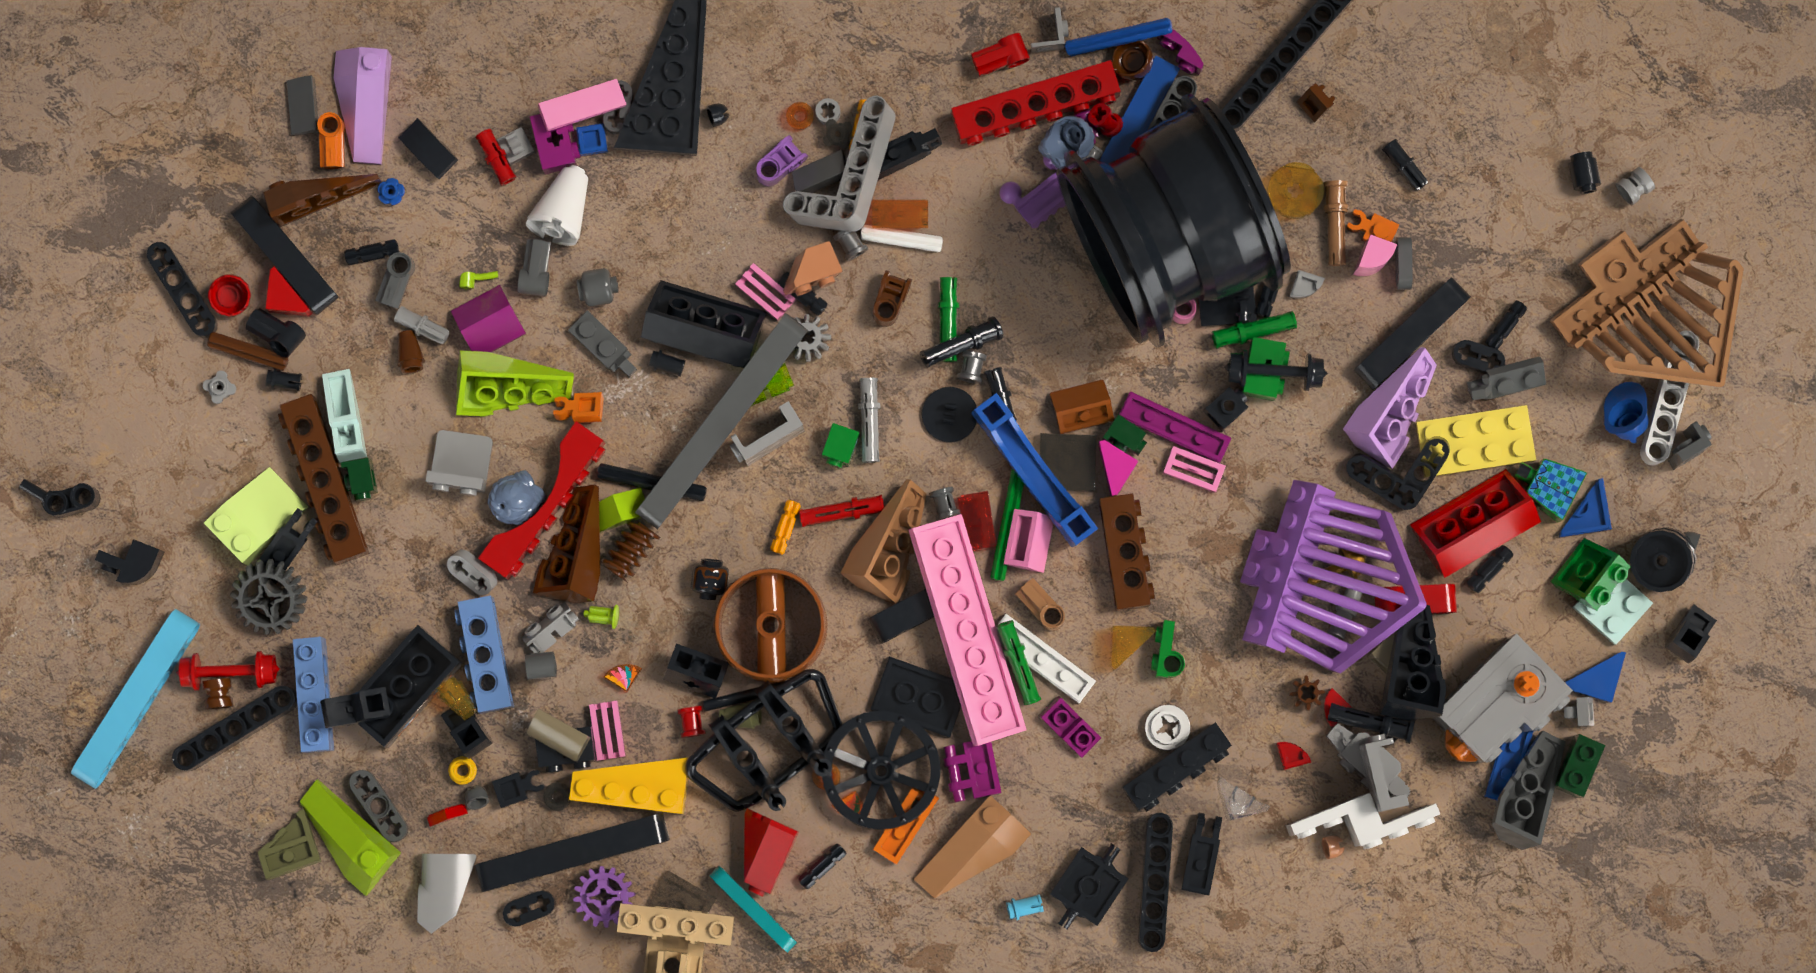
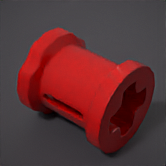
M1105 103L1094 105L1088 114L1089 122L1095 127H1099L1101 133L1106 137L1116 136L1123 128V119L1118 114L1112 113L1111 108Z
M702 706L677 710L678 714L681 715L683 732L681 733V738L706 734V730L702 728L700 715Z

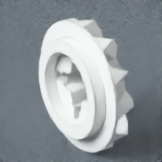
M1163 705L1155 708L1148 715L1145 723V732L1147 738L1155 747L1163 750H1173L1183 745L1190 733V722L1187 715L1180 708L1172 705ZM1162 716L1168 723L1178 721L1179 724L1175 725L1172 729L1174 739L1166 732L1156 733L1163 726Z

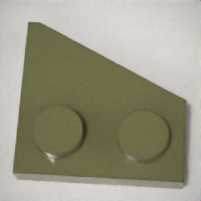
M304 809L299 810L296 813L297 816L285 828L282 827L275 834L271 842L266 843L257 852L267 880L322 862L307 813Z

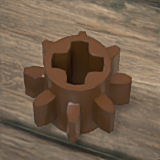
M1306 675L1303 678V684L1293 681L1296 691L1289 693V696H1295L1297 699L1294 707L1305 704L1306 711H1310V703L1313 702L1317 706L1321 705L1317 698L1318 695L1324 694L1325 691L1318 690L1319 679L1311 683ZM1311 687L1313 699H1302L1303 692L1300 689Z

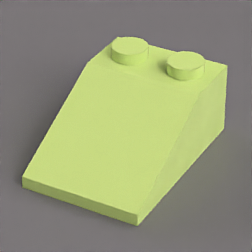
M269 467L227 500L204 524L243 564L248 565L269 546L284 523L287 524L297 508L304 512L308 506Z

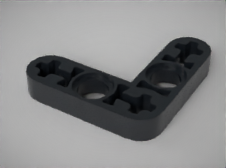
M1434 436L1430 438L1404 478L1362 453H1357L1350 457L1346 470L1348 475L1358 483L1397 507L1411 510L1418 505L1450 453V445L1443 437ZM1440 443L1443 445L1442 451L1444 454L1438 453L1434 458L1433 463L1438 464L1437 467H1434L1431 462L1421 459L1423 456L1429 459L1433 450L1430 446H1437ZM1360 460L1364 461V468L1371 472L1372 467L1377 469L1373 473L1370 482L1366 480L1369 475L1362 470L1359 473L1354 472L1355 466L1352 464L1353 462L1359 463ZM1418 466H1425L1430 471V477L1426 480H1419L1415 477L1414 470ZM1381 474L1388 475L1391 479V486L1386 489L1379 488L1375 483L1376 477ZM1396 482L1401 484L1398 488L1400 491L1406 493L1408 490H1411L1413 492L1412 498L1415 500H1408L1405 503L1402 501V494L1397 491L1394 496L1390 495L1394 490Z

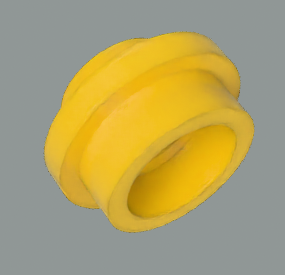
M460 756L452 760L448 773L452 781L464 785L474 780L477 774V767L472 759ZM461 765H465L468 768V773L465 776H461L458 773V768Z

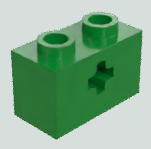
M1253 337L1250 343L1247 363L1288 365L1290 351H1285L1286 343ZM1247 374L1246 384L1242 388V392L1245 396L1275 401L1277 394L1282 395L1285 379L1280 378V376Z

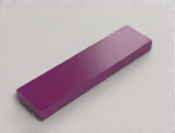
M1131 391L1119 414L1134 425L1217 463H1221L1232 439Z

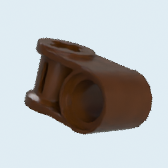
M885 271L873 308V317L878 325L889 327L896 322L903 302L907 298L912 279L908 278L905 280L890 275V271ZM883 306H888L894 313L889 318H883L878 314V310Z

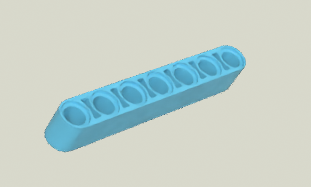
M177 609L172 611L76 761L71 771L73 776L94 789L100 786L195 637L200 623Z

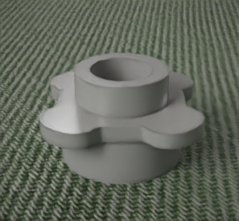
M218 371L211 380L203 382V389L210 393L212 396L211 400L215 404L222 403L223 399L236 392V386L227 379L228 375L225 371ZM218 385H222L221 390L217 389Z

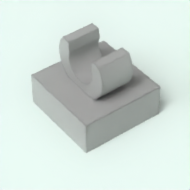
M522 127L497 139L501 148L505 150L507 154L505 156L510 165L535 153Z
M1576 698L1577 706L1564 707V718H1578V726H1594L1593 698Z

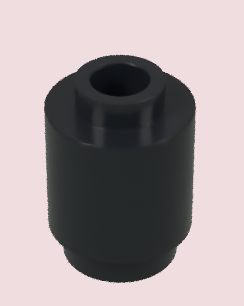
M1588 151L1571 155L1569 169L1573 189L1576 191L1580 190V194L1596 192V187L1601 185L1597 160L1593 157L1592 152Z

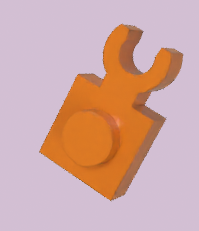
M1354 209L1352 215L1360 219V224L1353 225L1348 222L1346 226L1351 232H1365L1362 238L1365 242L1370 235L1392 242L1399 224L1375 213L1371 220H1369L1364 212Z
M602 392L574 393V400H568L566 397H556L554 400L557 407H564L562 410H553L556 420H565L572 416L574 423L576 421L578 423L602 422L604 402Z

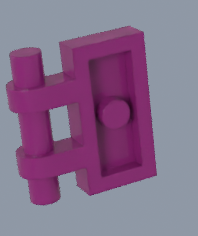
M972 741L963 743L965 754L956 756L954 745L943 747L945 753L943 762L944 767L948 768L950 778L948 787L949 792L953 793L954 803L965 801L963 789L972 788L974 799L1002 793L991 742L974 747ZM967 763L970 779L962 781L958 764Z

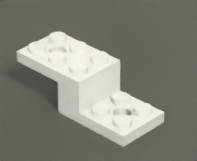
M1367 793L1285 826L1289 836L1297 835L1298 839H1302L1317 833L1315 829L1317 826L1323 824L1324 828H1329L1342 823L1343 817L1354 846L1370 849L1382 844V837L1388 835L1390 839H1394L1409 833L1407 827L1415 825L1416 828H1422L1434 823V817L1440 815L1436 804H1429L1382 823L1370 793Z

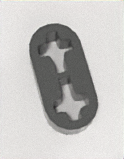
M621 80L618 81L619 86L624 88L628 96H623L626 106L617 110H620L619 117L625 122L633 103V90L627 82ZM616 110L604 113L603 123L606 129L612 134H620L624 122L619 123L617 128H613L612 122L609 121V118L613 119L615 117Z
M1396 237V289L1411 290L1413 282L1411 237Z

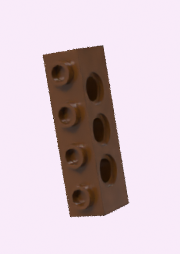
M1133 493L1100 498L1099 507L1116 611L1148 607L1151 605L1150 600L1155 599L1153 583H1147L1146 572L1150 571L1148 555H1143L1141 544H1146L1144 527H1138L1137 517L1142 516L1139 499L1134 500ZM1120 517L1127 518L1131 523V528L1125 532L1119 531L1115 526L1116 519ZM1131 545L1135 550V556L1132 559H1124L1120 555L1121 546ZM1129 572L1136 573L1140 580L1139 585L1136 587L1127 586L1124 582L1125 574Z

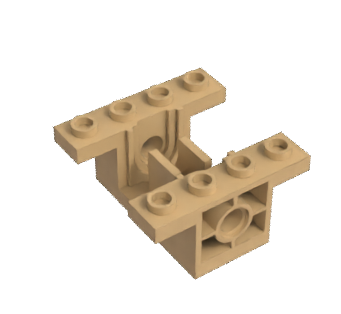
M620 903L617 932L648 936L644 973H669L665 966L669 958L679 960L680 967L678 973H701L705 943L731 946L734 916L654 905L641 906Z

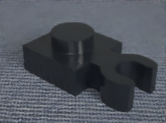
M533 770L529 772L525 779H522L520 772L492 781L500 807L505 808L529 799L526 793L528 790L534 792L544 790L546 788L545 784L539 786L532 784V778L541 774L540 771Z

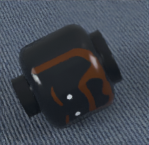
M702 558L701 563H696L693 566L691 589L696 593H700V599L716 600V595H723L727 589L729 569L723 565L721 560Z

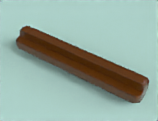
M212 332L208 338L207 346L209 348L271 368H277L280 371H284L288 365L289 357H281L272 350L216 332Z

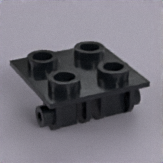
M1254 287L1217 301H1201L1198 298L1201 327L1228 325L1238 322L1249 323L1257 320Z

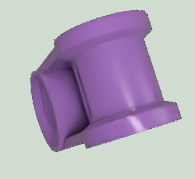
M790 135L782 139L757 163V179L762 185L767 187L776 185L808 158L806 153H802L795 146ZM766 166H772L777 172L772 177H765L761 170Z

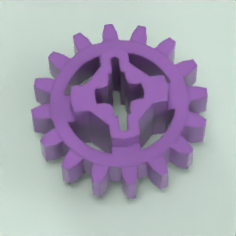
M600 866L598 874L593 869H590V878L581 876L580 880L584 883L583 886H575L574 888L580 892V896L573 898V901L581 903V906L576 911H584L586 913L583 918L584 921L593 918V926L595 927L599 925L600 921H603L604 927L608 928L610 920H613L618 925L619 910L611 915V907L616 901L623 900L622 903L633 904L629 902V898L636 896L634 892L628 891V888L633 884L632 881L624 883L623 879L626 874L622 872L616 876V868L614 867L610 869L609 873H606L605 867ZM609 878L616 881L622 890L616 891L610 886ZM598 879L596 889L592 893H586L590 884ZM602 889H606L608 894H617V897L607 900V905H603L602 900L592 899V897L602 894ZM587 903L596 905L599 908L600 915L592 912Z

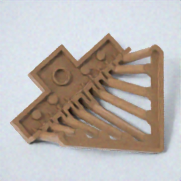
M1679 219L1639 251L1627 233L1620 231L1578 263V266L1593 287L1550 319V322L1568 347L1578 349L1582 346L1608 372L1723 387L1726 380L1744 268L1737 260L1703 252L1708 248L1707 244L1699 242L1684 219ZM1695 261L1728 270L1726 281L1693 267L1689 262ZM1675 273H1682L1718 290L1723 295L1722 308L1716 307L1685 285ZM1662 283L1714 318L1719 324L1717 337L1712 335L1675 302ZM1648 294L1652 295L1710 347L1714 353L1712 364L1708 363L1660 314ZM1636 304L1702 372L1693 371L1688 362L1683 360L1641 318L1633 305ZM1623 315L1675 368L1665 367L1662 359L1657 357L1625 326L1620 316ZM1609 325L1649 365L1639 364L1635 355L1609 334L1606 326ZM1596 336L1623 361L1614 360V357L1607 355L1593 342V337Z

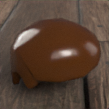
M1140 40L1118 45L1113 51L1111 62L1115 72L1120 77L1135 81L1144 78L1151 71L1153 54L1149 46Z

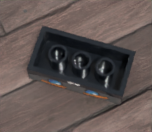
M417 625L359 690L385 687L391 715L358 725L383 747L390 748L464 663L423 627Z

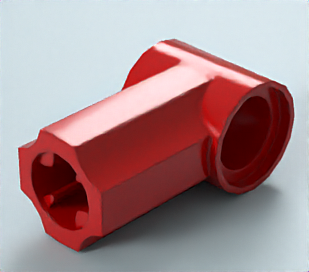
M1021 33L1008 35L1000 39L995 45L971 53L973 64L979 77L1005 67L1014 68L1030 60Z

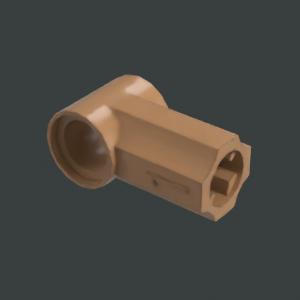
M1034 578L1025 583L1015 593L1046 630L1057 631L1064 625L1065 612L1063 608L1047 594ZM1054 610L1060 614L1061 618L1058 623L1049 624L1045 621L1044 616L1048 611Z

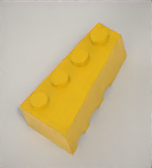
M688 758L574 771L569 800L684 814L688 786L685 764Z

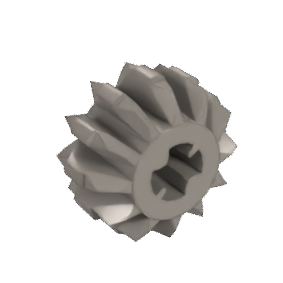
M805 314V323L801 325L808 329V335L814 334L815 337H812L813 342L811 344H808L807 341H800L793 351L798 349L795 353V359L799 360L802 354L805 353L806 362H811V353H814L816 358L820 359L822 356L818 349L829 350V346L822 341H830L831 335L822 334L829 327L827 324L818 327L820 317L816 316L813 322L810 323L809 314ZM795 317L794 319L801 324L799 318Z

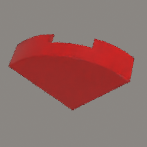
M1331 688L1325 697L1324 713L1328 724L1333 728L1338 722L1328 721L1331 703L1348 708L1353 707Z
M1290 742L1276 743L1283 770L1312 763L1309 755L1298 745Z
M459 804L430 814L427 820L431 827L468 814L465 804Z

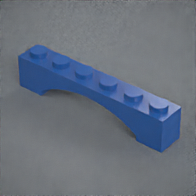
M997 393L971 412L1071 547L1078 545L1098 529L1083 507L1068 493L1039 456L1014 419V415Z

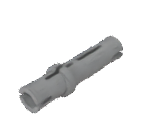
M860 378L861 403L858 404V410H861L863 463L880 462L878 409L881 408L877 398L878 378Z

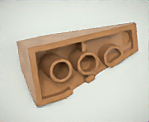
M911 479L905 480L856 543L841 571V574L856 587L892 604L898 603L909 580L910 570H907L910 554H914V547L908 530L920 526L927 495Z
M990 795L914 880L933 898H936L1013 855L1031 833Z

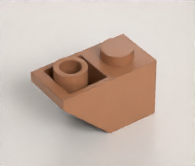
M830 241L807 248L795 258L783 290L785 296L792 293L800 296L810 292L813 286L819 285L820 288H824L836 282L834 278L843 271Z

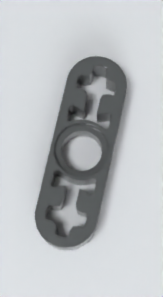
M366 770L354 772L349 780L350 788L381 834L391 842L403 840L408 834V824L376 777ZM360 775L363 778L369 777L370 781H368L367 786L371 791H374L375 788L379 791L370 795L366 801L363 796L368 795L366 790L356 787L359 783L357 778ZM376 798H383L386 801L387 808L382 814H375L371 809V803ZM393 811L395 815L389 818L394 824H401L402 827L399 829L400 835H389L390 825L387 821L381 824L379 819L387 817Z

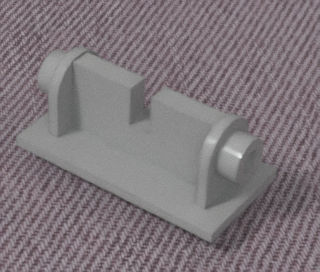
M563 602L561 605H554L546 613L547 617L539 623L534 622L525 630V635L522 636V639L534 654L544 653L557 642L551 634L554 630L563 637L576 626L579 618L571 611L566 602Z

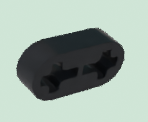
M1470 340L1460 341L1452 350V357L1456 364L1480 373L1487 374L1486 370L1490 369L1488 368L1489 363L1480 360L1481 357L1489 359L1491 355L1496 356L1495 361L1499 362V366L1495 365L1493 368L1505 365V357L1501 351ZM1467 346L1469 347V353L1477 355V357H1468L1466 360L1461 359L1462 354L1458 353V349L1462 350Z
M537 891L508 903L503 910V918L510 926L516 927L551 914L556 906L555 898L548 891ZM540 895L544 899L549 898L550 904L546 905L547 910L544 912L542 908L532 910L530 906L539 902L538 897ZM513 906H516L517 909L527 907L528 912L520 915L521 920L519 922L515 918H509V913L512 912Z

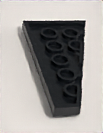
M707 0L674 1L613 150L697 156Z

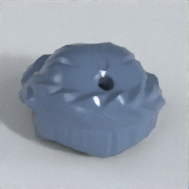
M1076 116L1063 117L1050 126L1045 137L1040 141L1038 151L1044 157L1051 159L1052 164L1058 169L1065 166L1064 154L1069 150L1075 151L1081 159L1089 155L1094 147L1095 135L1093 129L1082 118Z
M522 470L514 475L500 478L498 482L493 484L492 490L489 493L488 506L497 520L506 524L522 525L537 513L540 506L543 505L546 495L543 489L534 483L532 476L526 470Z

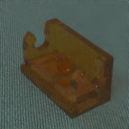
M872 199V228H928V199Z

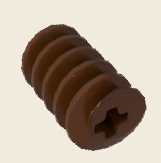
M638 521L637 523H627L631 533L621 531L620 534L625 541L615 540L614 544L618 551L608 550L612 560H601L605 568L625 582L627 580L624 575L632 577L635 575L630 568L631 565L641 566L637 557L647 558L648 555L643 548H654L650 538L658 540L661 538Z

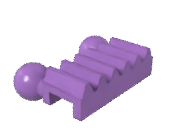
M1043 156L1045 166L1051 170H1057L1052 164L1051 159ZM1056 172L1023 198L1021 197L1022 190L1015 182H1006L1000 188L1001 199L1005 203L1013 204L1032 229L1039 227L1040 222L1046 221L1049 215H1054L1058 208L1065 206Z

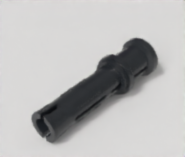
M991 316L985 323L978 326H968L965 333L920 351V356H925L921 360L925 367L929 368L968 349L979 350L985 343L994 339L997 341L1003 339L1002 327L999 321L994 316Z
M1331 703L1328 721L1379 732L1380 735L1385 734V738L1390 736L1402 739L1407 744H1410L1415 720L1407 721L1385 715L1382 716Z

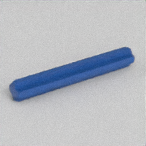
M1163 18L1068 40L1065 42L1066 53L1069 56H1075L1170 34L1173 31L1172 22L1169 18Z

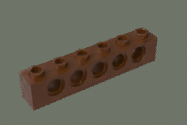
M309 394L281 404L282 413L278 414L282 428L289 431L291 439L287 440L288 447L292 456L297 455L300 465L296 466V470L301 482L306 481L309 491L305 492V496L310 508L315 507L318 515L317 518H314L317 520L315 525L319 534L324 533L327 544H324L323 548L329 561L333 559L335 564L340 565L370 554L349 492L346 489L345 481L316 397ZM303 421H308L311 426L310 431L305 435H299L297 431L298 425ZM317 447L320 452L318 459L308 461L306 457L307 451L310 448ZM326 473L329 477L328 484L325 487L318 488L315 483L317 476ZM332 499L336 500L338 503L337 510L332 514H327L324 509L326 502ZM338 526H345L347 529V535L342 540H335L333 535L334 530Z

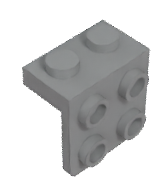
M440 430L437 433L431 471L427 470L426 482L432 485L433 490L449 492V488L460 489V494L476 496L477 492L485 493L493 440L487 436Z

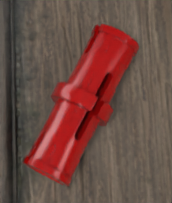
M486 129L477 134L475 138L484 151L487 165H491L500 185L504 186L514 181L517 177L505 155L507 154L505 150H501L495 139L492 129Z

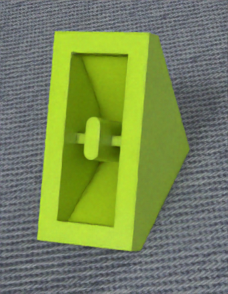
M641 488L613 494L599 501L600 533L641 518L635 513L645 500Z

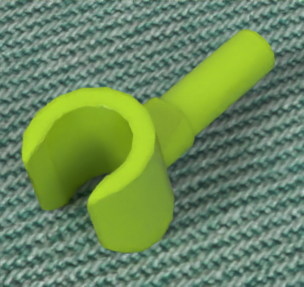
M498 271L481 274L464 272L460 276L459 287L461 289H474L475 281L498 278Z

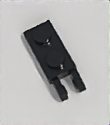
M297 508L287 524L284 523L259 560H262L266 566L267 561L273 559L275 567L281 561H284L283 569L286 570L307 541L306 537L317 523V520L314 518L309 520L304 526L303 532L301 534L292 529V526L298 522L303 511ZM272 579L273 583L277 584L278 581Z
M1198 813L1195 831L1191 837L1181 890L1209 896L1220 845L1219 834L1222 817H1215L1212 825V837L1209 838L1201 836L1206 818L1204 813Z

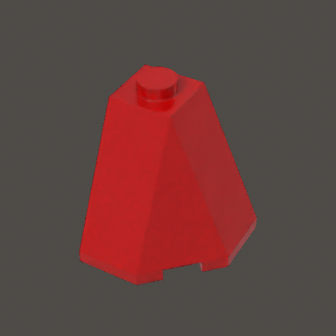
M747 808L744 824V882L749 884V891L763 897L765 892L772 893L799 832Z

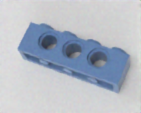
M490 595L458 602L459 609H455L454 613L457 626L462 625L464 634L459 639L462 653H467L469 664H465L467 681H472L474 692H470L472 708H477L480 714L514 708L494 597ZM477 620H482L485 623V630L481 635H473L471 631L472 624ZM481 648H488L490 651V658L485 663H479L476 659V653ZM492 675L495 678V686L492 690L485 691L481 686V681L485 676Z
M326 638L293 639L301 752L334 751L333 727L325 728L320 703L321 700L330 698Z

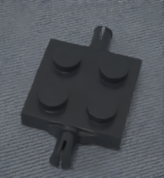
M1112 843L1103 857L1093 855L1081 847L1050 893V895L1061 901L1067 909L1058 922L1059 925L1063 926L1069 917L1064 925L1065 929L1068 930L1076 916L1086 918L1098 926L1128 881V878L1119 873L1112 864L1121 849L1116 847L1110 856L1115 847Z

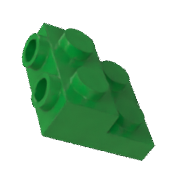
M1583 538L1551 580V583L1556 588L1574 596L1580 603L1598 611L1601 605H1606L1610 601L1611 592L1617 584L1627 579L1628 570L1631 566L1619 554Z

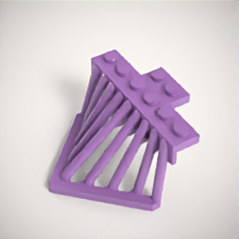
M1293 480L1277 533L1260 529L1256 530L1240 582L1258 587L1259 589L1242 640L1269 647L1285 653L1286 647L1324 668L1341 674L1426 608V601L1391 513L1334 498L1336 492L1319 484ZM1334 509L1373 519L1378 522L1380 529L1329 515V512ZM1332 527L1385 542L1389 551L1323 531L1324 528ZM1319 544L1330 545L1387 563H1394L1397 572L1318 549ZM1314 561H1319L1403 586L1405 594L1312 565ZM1308 578L1329 582L1402 606L1394 612L1386 611L1307 583ZM1304 595L1317 598L1378 619L1381 622L1371 629L1304 602L1302 597ZM1297 612L1304 613L1361 637L1353 644H1349L1297 619ZM1294 629L1341 653L1331 659L1293 638L1291 631Z

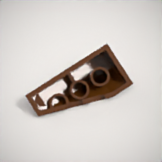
M378 174L298 180L286 183L278 181L269 186L270 190L263 193L271 218L282 227L377 187L382 180Z
M587 485L575 488L573 498L562 516L564 525L558 536L554 535L550 542L554 545L547 560L542 559L533 589V594L572 603L593 602L595 600L600 578L599 486Z

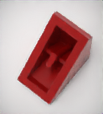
M275 266L271 268L265 309L270 313L299 316L312 315L311 309Z

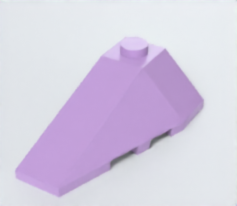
M1420 347L1356 408L1343 428L1357 448L1393 469L1407 447L1410 439L1406 436L1411 421L1416 422L1419 415L1415 412L1420 397L1426 396L1437 366L1426 348Z

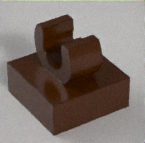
M1316 83L1297 100L1298 105L1314 123L1333 106V101L1335 100L1334 96L1329 98L1323 92L1324 85L1318 86Z

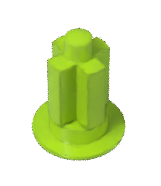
M616 604L614 609L590 606L589 610H584L583 615L588 617L591 623L611 624L612 628L616 629L619 621V606Z

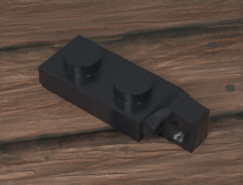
M934 128L924 134L911 131L890 141L878 180L925 158L932 153V150L941 146L942 141L937 130Z

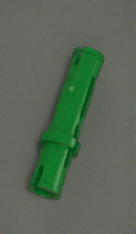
M940 277V302L937 303V309H940V343L957 336L956 317L959 303L957 302L956 277ZM957 355L941 362H957Z
M1290 311L1242 324V322H1238L1230 328L1212 331V339L1216 349L1236 343L1242 345L1246 344L1248 340H1252L1253 337H1264L1286 330L1297 329V321L1294 312Z
M1009 620L998 624L996 627L1005 648L1003 653L1004 656H1008L1024 700V705L1040 701L1041 697L1024 654L1026 648L1024 643H1021L1014 621Z

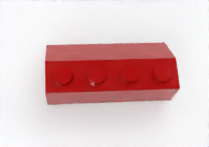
M1505 469L1415 521L1410 526L1432 564L1446 578L1539 524L1541 520L1533 499L1508 470Z

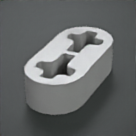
M462 549L457 550L447 560L449 572L475 593L486 595L497 585L498 580L495 572L470 552Z

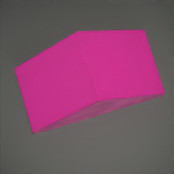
M1106 440L1099 441L1098 447L1110 497L1117 496L1137 465L1138 460Z

